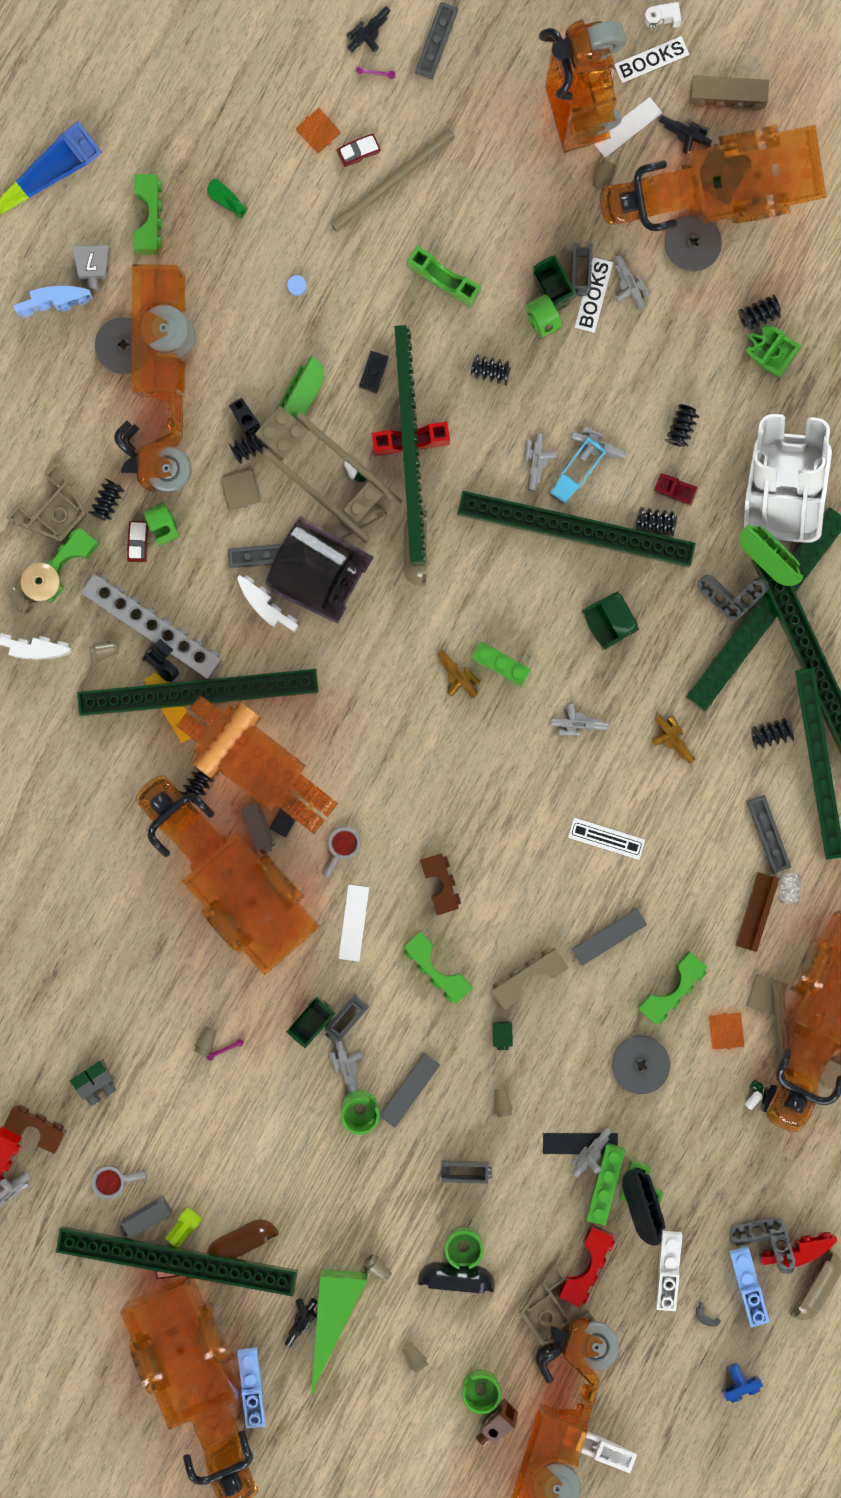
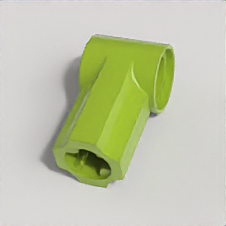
M187 1206L178 1218L176 1225L168 1233L166 1239L170 1244L179 1248L203 1218Z

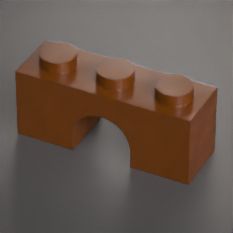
M441 853L421 859L420 862L425 878L438 877L443 882L441 893L431 897L436 914L441 915L459 909L458 905L461 904L459 894H454L452 886L456 884L453 874L449 875L447 868L450 867L447 856L443 857Z
M23 1105L14 1106L3 1127L20 1137L24 1134L27 1127H35L40 1132V1140L37 1146L53 1154L58 1152L67 1133L64 1125L58 1122L51 1123L46 1120V1116L39 1113L35 1115L29 1112L30 1109Z

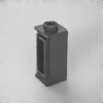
M574 243L572 285L576 291V296H586L591 293L593 244H589V248L577 247L578 243ZM578 257H587L586 286H577Z
M257 802L241 808L256 852L261 851V854L273 851L272 847L276 845L271 843L274 841L263 809H259L261 803Z
M354 994L324 1030L327 1033L325 1035L332 1042L335 1040L340 1042L369 1008V1005L358 998L357 994ZM353 1004L360 1011L339 1034L333 1026Z
M442 1160L441 1182L488 1184V1179H492V1167H489L488 1161ZM450 1166L481 1167V1176L450 1175Z
M162 1195L158 1201L155 1199L126 1218H123L120 1222L122 1224L120 1228L125 1236L128 1235L131 1239L171 1215L172 1210Z

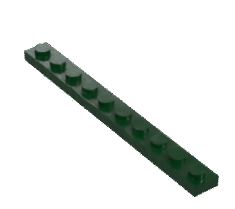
M815 668L795 670L826 860L841 858V828Z

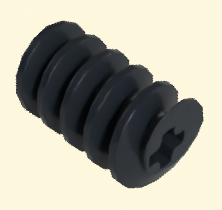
M773 294L772 298L766 297L765 301L759 300L758 304L753 303L751 307L746 306L744 310L739 309L738 315L744 328L748 326L750 330H753L754 323L757 327H760L761 320L764 324H767V317L771 321H774V314L781 318V308L776 296Z
M476 354L470 376L474 372L475 379H478L480 374H482V380L484 381L489 376L490 382L497 378V384H500L504 379V384L507 386L511 367H509V361L502 365V361L499 359L495 364L493 357L487 362L485 355L480 360L479 354Z
M679 404V410L675 413L677 417L673 418L672 422L674 424L670 426L671 431L667 433L669 439H665V441L678 447H688L689 444L685 442V439L691 440L692 437L687 433L694 432L690 425L696 426L697 423L693 421V418L699 419L700 416L696 414L697 410L693 407Z
M250 433L247 434L248 440L242 436L241 443L236 439L234 440V446L228 443L240 464L243 463L242 457L248 461L249 454L256 457L257 450L263 454V447L266 449L268 447Z
M105 479L108 484H101L104 491L98 490L97 492L101 498L95 497L94 499L98 504L91 505L95 511L88 512L103 521L112 520L108 513H115L112 506L119 505L115 499L122 498L118 492H125L120 485L108 479Z
M640 507L637 515L636 529L640 526L641 531H644L645 527H648V531L651 533L652 529L655 528L656 534L663 529L664 535L670 530L671 536H674L677 516L675 517L673 511L667 516L666 510H663L660 515L658 509L652 514L651 508H648L645 513L644 508Z
M785 718L781 719V724L776 720L773 725L771 722H768L766 727L760 724L759 730L756 726L751 728L752 742L756 750L757 744H760L762 749L765 748V742L771 747L773 740L778 745L780 738L786 743L788 736L794 741L792 727Z
M196 767L198 772H191L194 779L187 778L190 785H183L186 792L179 791V794L181 796L189 793L198 796L206 795L207 793L203 788L210 789L207 782H214L215 780L211 775L218 776V773L213 770L208 776Z

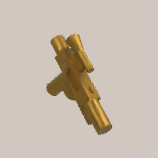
M444 650L437 653L441 659V665L449 673L448 680L452 686L448 689L447 693L453 697L457 690L463 686L470 696L475 698L479 693L469 681L472 679L475 686L481 681L467 667L463 668L465 672L462 673L457 667L458 664L454 663Z
M658 715L654 720L658 723L664 734L651 739L653 745L656 746L664 743L666 747L674 748L682 760L686 759L691 764L696 759L686 748V743L682 742L677 736L678 733L683 735L684 732L677 724L674 716L672 715L667 719L672 724L670 727L663 717Z

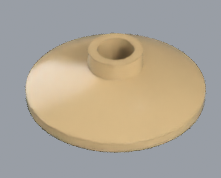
M46 563L30 565L25 569L21 577L23 592L35 601H45L52 598L58 591L60 584L57 571ZM42 578V583L36 584V579Z

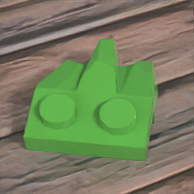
M762 326V336L755 333L748 336L755 346L748 347L745 351L760 367L780 379L800 351L801 345L786 337L784 332L773 326Z

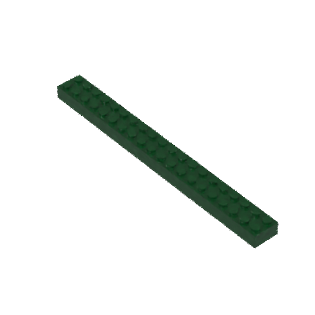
M407 325L394 326L409 550L410 563L413 567L425 566L427 557L424 553L426 544L423 541L425 539V531L422 529L424 527V519L422 518L424 513L421 505L423 499L420 493L422 485L419 482L421 473L418 470L420 468V460L417 457L419 456L417 446L419 440L416 434L418 427L415 422L417 421V414L414 411L416 409V402L413 398L415 397L413 387L415 382L412 375L414 374V368L411 364L413 362V355L410 352L412 351V343L409 340L411 339L410 329L407 328Z
M462 491L457 513L458 516L688 568L691 566L696 543L467 491Z
M831 507L824 513L821 537L814 542H802L793 554L800 563L798 568L800 574L803 575L802 581L793 586L795 592L841 533V515ZM767 593L757 601L685 698L701 710L706 711L776 619L777 615Z
M752 559L751 561L758 576L766 579L768 582L767 596L801 669L815 668L822 715L841 754L840 688L793 586H784L777 583Z
M317 669L82 691L77 692L79 716L82 717L317 694L319 689Z
M69 1227L60 1228L56 1253L286 1296L294 1295L298 1270Z

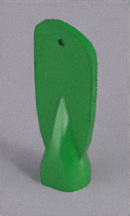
M218 179L210 181L207 188L208 195L224 208L234 212L238 218H241L247 212L248 207L240 203L235 194Z

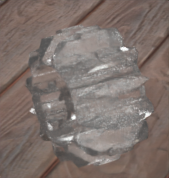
M783 872L780 875L778 896L780 903L790 905L798 903L801 887V877L799 874Z

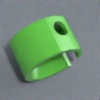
M543 294L524 304L529 322L541 339L562 328L560 316L547 294ZM547 325H552L550 329L545 331Z
M165 502L143 511L151 532H154L155 541L158 546L180 537L177 530L178 526Z
M362 1090L353 1091L348 1094L341 1104V1120L346 1130L353 1134L363 1135L375 1129L379 1123L380 1113L378 1101L374 1095ZM357 1104H363L365 1111L357 1113L354 1107Z
M456 1228L448 1234L445 1240L446 1258L455 1268L459 1269V1266H469V1269H472L482 1259L484 1251L482 1239L472 1228ZM467 1241L469 1249L467 1251L459 1250V1242Z
M479 1369L472 1371L466 1376L462 1384V1397L466 1407L476 1414H487L497 1408L501 1399V1389L499 1381L493 1373ZM478 1384L486 1386L487 1390L484 1394L476 1392L475 1388Z

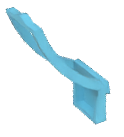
M588 437L561 473L560 478L550 493L566 504L571 495L580 488L601 460L606 450L598 442ZM589 441L603 453L582 482L578 484L564 473Z

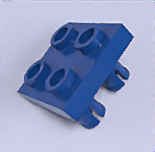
M735 1363L727 1367L733 1384L731 1387L722 1390V1394L727 1402L731 1401V1403L743 1399L742 1395L744 1394L754 1395L760 1392L763 1384L758 1376L746 1380L739 1365Z

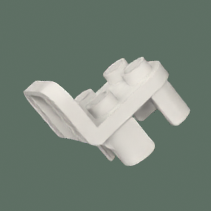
M782 414L767 415L760 421L758 439L754 445L745 500L744 528L749 524L756 527L762 526L777 540L803 543L814 542L821 537L824 506L832 449L829 445L830 427L824 420L810 417L807 419L805 436L784 434L785 416Z

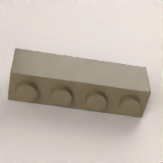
M693 75L690 104H694L696 107L713 105L715 108L730 106L733 109L747 107L752 110H762L766 108L768 103L769 80Z

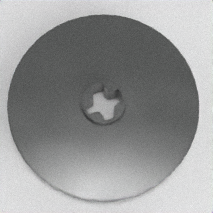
M688 215L676 220L677 226L669 228L665 237V250L669 259L676 266L687 271H700L711 266L718 258L722 247L721 235L714 223L698 215ZM694 240L697 241L696 246H695V245H692V246L689 245L691 241H692V242H693Z
M120 317L106 322L99 329L95 338L97 358L105 368L117 374L137 372L147 364L152 353V348L145 343L141 335V323L131 318ZM123 341L126 345H129L126 347V350H122L121 347H118V345H121V342Z
M635 1036L619 1045L613 1056L612 1069L616 1080L624 1089L635 1094H648L659 1089L667 1080L670 1072V1059L666 1049L655 1039L647 1036ZM645 1060L646 1068L638 1070L636 1063Z

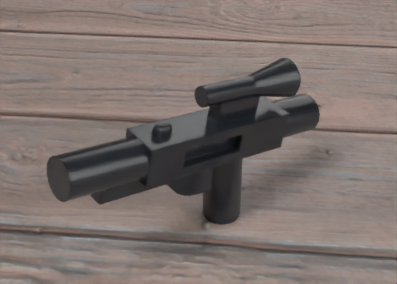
M387 6L371 18L364 28L362 27L364 23L361 21L352 31L346 34L349 40H352L355 34L357 35L347 47L350 52L353 53L364 41L373 52L379 49L374 40L378 37V29L387 21L388 18L386 16L391 12Z
M661 115L659 122L665 125V129L677 134L678 139L684 143L683 153L690 154L693 141L707 147L711 145L712 140L704 136L709 128L700 126L692 121H689L688 124L691 127H688L681 122Z
M301 1298L295 1301L298 1312L295 1316V1323L285 1341L286 1346L291 1347L297 1336H300L302 1331L306 1332L310 1323L317 1317V1314L314 1312V1308L318 1303L316 1299L311 1298L307 1305H304Z

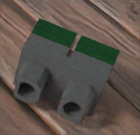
M104 1059L69 1080L82 1100L85 1098L91 1106L101 1101L96 1092L98 1089L102 1088L106 1096L116 1091L112 1081L114 1077L106 1067Z

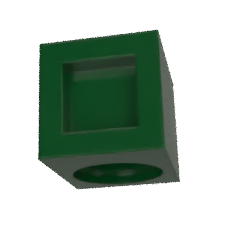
M492 1022L493 1047H497V1050H509V1047H513L512 1022Z

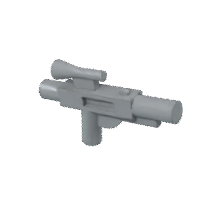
M618 255L615 257L618 264L615 267L621 277L620 288L622 292L617 294L615 298L620 303L631 294L638 308L642 309L646 305L640 291L643 292L644 298L651 294L646 289L640 276L637 277L638 281L635 282L632 271L627 267L623 256Z
M586 426L582 433L590 434L589 436L577 432L572 434L571 439L584 444L588 437L598 442L606 450L604 455L615 459L617 456L623 459L626 456L627 451L613 447L608 442L605 443L598 440L599 437L603 438L604 435ZM588 441L579 458L586 461L590 454L599 456L603 452Z
M536 433L534 449H531L533 441L526 440L525 462L532 459V466L529 468L531 473L528 490L536 491L537 484H540L541 471L546 467L548 459L557 458V451L541 452L544 436L541 433Z
M567 704L569 719L551 718V726L567 727V731L559 729L558 736H580V732H576V728L590 731V729L608 730L609 723H603L601 719L586 718L582 713H575L574 704Z
M341 1040L340 1042H335L339 1058L336 1059L335 1051L328 1054L333 1062L335 1073H339L338 1069L342 1068L344 1074L343 1081L346 1082L350 1094L358 1089L355 1077L357 1071L356 1061L364 1058V1055L360 1050L347 1057L343 1041Z
M606 1127L597 1139L595 1138L589 1148L585 1146L580 1154L571 1161L577 1166L572 1172L575 1177L578 1178L583 1170L586 1171L588 1166H590L595 1174L601 1171L597 1162L600 1159L601 1150L608 1142V1137L612 1133L609 1128Z
M28 1172L16 1178L12 1183H9L6 1179L0 1181V1186L3 1187L0 1190V1207L11 1198L16 1197L23 1189L30 1186L27 1180L31 1176Z

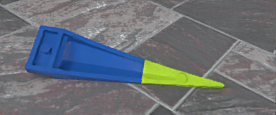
M76 121L61 133L0 197V215L88 165L103 153L79 121Z

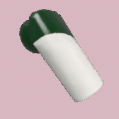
M347 462L343 463L350 479L359 482L367 480Z
M757 1080L751 1082L750 1089L754 1090L753 1095L745 1103L751 1110L758 1104L763 1095L764 1086Z

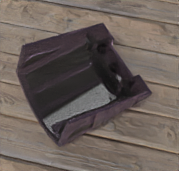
M300 516L279 548L265 584L272 593L338 624L347 608L346 603L362 573H366L374 556Z

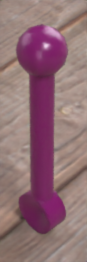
M362 67L356 68L358 74L368 73L388 76L389 79L395 78L394 71L381 72L363 69Z
M238 1039L236 1043L215 1053H209L206 1058L211 1061L215 1056L236 1046H243L244 1042L242 1039Z

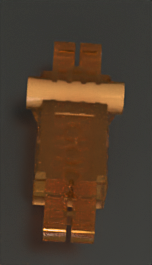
M200 695L190 707V710L209 725L206 727L188 712L176 725L198 743V746L193 751L197 756L192 764L204 774L214 779L220 771L243 791H246L257 802L262 804L269 812H274L277 807H280L313 834L317 832L325 820L312 809L315 807L328 817L339 804L303 776L308 767L260 730L256 725L261 717L242 702H239L235 708L229 705L223 713ZM293 790L294 792H296L299 796H301L308 803H310V805L306 806L298 798L292 795L291 791Z

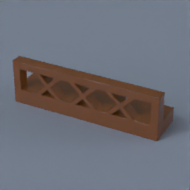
M757 872L735 946L754 952L758 951L780 878Z

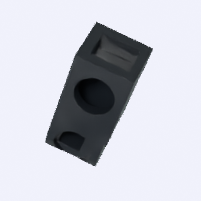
M242 397L229 405L247 437L248 433L252 435L254 430L258 431L261 426Z

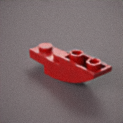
M823 1232L818 1237L805 1235L801 1236L799 1240H795L796 1248L791 1246L795 1258V1267L804 1265L823 1255L837 1242V1237L831 1234V1232ZM773 1249L764 1250L762 1254H759V1260L762 1265L776 1263ZM784 1255L783 1264L789 1267L790 1263L787 1262L786 1255Z

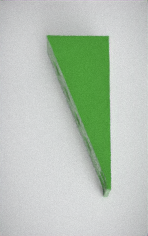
M321 1270L311 1394L315 1393L316 1384L367 1281V1272Z

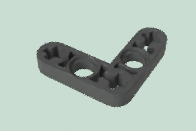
M712 575L702 576L697 584L700 592L728 619L733 621L738 620L769 588L766 579L757 577L735 598ZM708 581L710 584L706 587L704 584ZM760 584L762 587L754 593L753 590ZM716 588L717 590L712 594L711 591ZM717 593H721L725 596L724 602H721L717 599ZM742 595H748L751 598V603H745ZM734 608L738 610L736 613H732Z
M771 1218L731 1228L729 1237L732 1244L741 1246L770 1240L779 1271L784 1274L794 1271L795 1258L785 1224L781 1219ZM774 1224L779 1227V1231H775L773 1228ZM758 1227L763 1233L760 1236H755L751 1232L752 1229ZM736 1232H739L741 1239L735 1236ZM782 1241L786 1243L787 1247L784 1250H779L776 1248V1243ZM784 1255H786L787 1262L790 1263L789 1267L783 1264Z

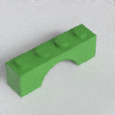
M135 174L134 177L135 196L149 207L148 220L141 228L134 230L133 250L136 255H159V249H162V237H159V230H162V218H159V211H162L163 203L162 200H159V192H163V182L159 180L157 174Z
M418 245L407 260V267L469 308L472 307L481 293L480 285L466 276H460L448 270L432 254Z
M81 528L74 529L68 536L69 541L65 545L62 544L56 551V557L46 563L57 571L59 580L61 569L68 560L76 557L88 559L100 545ZM42 578L36 579V584L39 585L42 583ZM61 581L58 591L52 598L48 599L49 602L53 603L64 588Z
M421 931L403 946L405 949L403 953L410 960L415 959L418 965L416 967L424 975L428 973L431 976L430 982L437 989L441 987L445 991L443 996L450 1003L454 1001L457 1004L473 989L471 984L460 973L444 975L433 967L430 960L433 944Z
M690 951L676 964L679 973L676 988L664 996L649 994L637 1007L655 1025L658 1022L661 1024L668 1017L666 1013L671 1008L674 1010L681 1001L679 999L683 994L688 995L694 988L693 983L696 980L700 981L707 974L705 970L708 967Z
M606 1143L603 1147L599 1165L601 1171L598 1173L595 1188L590 1197L585 1215L588 1222L606 1226L626 1151L624 1147Z

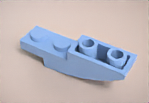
M51 286L30 291L31 299L14 305V308L19 317H29L35 311L50 309L51 305H54L57 311H67L73 305L88 303L93 296L90 290L80 287Z
M748 1246L729 1251L750 1327L768 1323V1314Z
M257 1347L238 1349L237 1355L246 1429L266 1427L261 1368Z

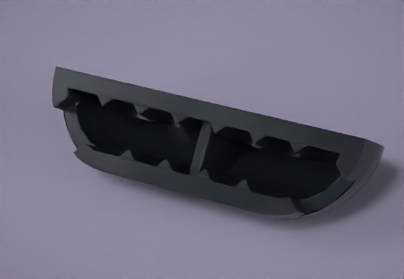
M631 1169L623 1175L622 1188L634 1227L639 1237L645 1243L652 1246L659 1245L662 1242L661 1236L663 1229H665V1221L651 1177L640 1169Z
M433 1262L426 1265L418 1276V1285H428L430 1289L470 1293L494 1292L495 1289L492 1274L481 1266H475L472 1269H469V1266H459V1269H457L450 1263Z

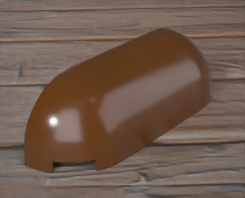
M254 1220L214 1240L210 1244L207 1253L238 1258L269 1242L268 1240L278 1236L279 1232L267 1220Z

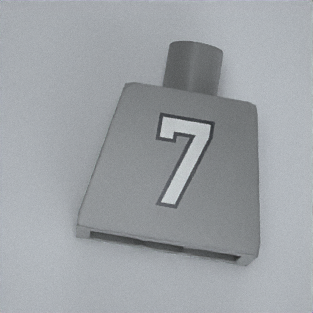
M109 245L72 247L79 279L81 281H88V290L98 291L99 281L108 280L111 259Z

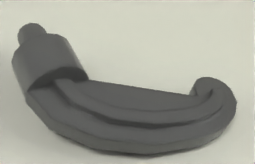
M700 1302L699 1306L696 1307V1318L704 1325L718 1326L721 1320L716 1318L714 1321L703 1314V1303Z

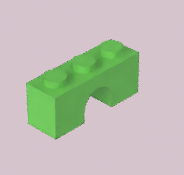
M482 641L471 658L472 661L486 669L493 670L520 688L531 671L530 668Z

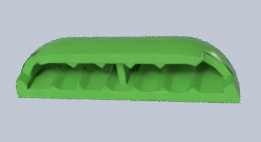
M311 356L304 367L300 365L277 409L281 405L294 418L300 412L304 416L306 415L324 379L323 367L316 358Z
M749 524L741 531L739 540L743 550L777 583L784 586H794L802 581L803 575L800 574L798 568L800 563L764 527H756Z

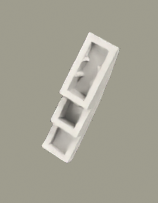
M564 1421L561 1422L555 1437L557 1442L573 1447L576 1451L593 1457L594 1460L628 1473L631 1472L637 1457L636 1453Z

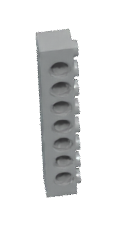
M92 575L81 591V594L152 642L156 643L159 639H162L173 649L170 653L205 678L210 679L222 662L219 659L220 654L212 649L207 651L203 648L205 644L196 638L193 641L189 639L186 631L180 627L176 630L171 626L173 624L165 617L160 619L155 616L157 612L149 606L146 609L140 606V600L134 596L129 598L124 595L125 590L118 585H115V587L109 585L108 582L110 580L103 575ZM104 589L110 590V595L107 598L101 597V592ZM121 599L125 600V607L118 609L116 606L117 602ZM136 610L142 612V616L138 620L132 618V614ZM157 621V628L153 631L149 630V622ZM168 631L173 632V639L171 641L164 640V634ZM183 642L189 643V649L186 652H181L179 648ZM198 653L205 654V660L201 663L195 660Z

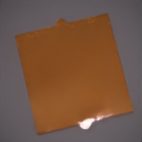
M319 108L309 117L306 116V120L296 128L298 133L317 153L322 151L327 145H331V142L341 134L340 130Z
M723 1012L721 1015L709 1016L713 1050L724 1048L730 1050L734 1047H744L741 1013L727 1014Z

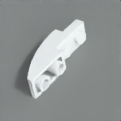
M240 575L237 579L245 597L254 610L268 624L275 628L278 623H281L292 632H296L299 628L296 624L297 620L289 614L287 616L281 614L282 609L275 604L269 605L272 600L271 596H269L271 592L262 586L258 588L253 585L255 581L247 575L244 578Z
M0 633V645L10 648L8 655L30 660L54 659L71 654L73 649L68 647V643L58 641L57 644L50 642L49 638L39 636V639L33 638L31 645H29L30 641L19 638L18 641L11 640L10 635Z
M662 1232L658 1261L656 1310L676 1311L682 1232Z

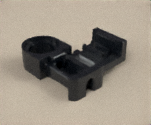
M159 639L145 653L142 660L152 665L158 671L157 674L164 680L172 682L179 675V671L165 657L167 658L173 649L162 639Z

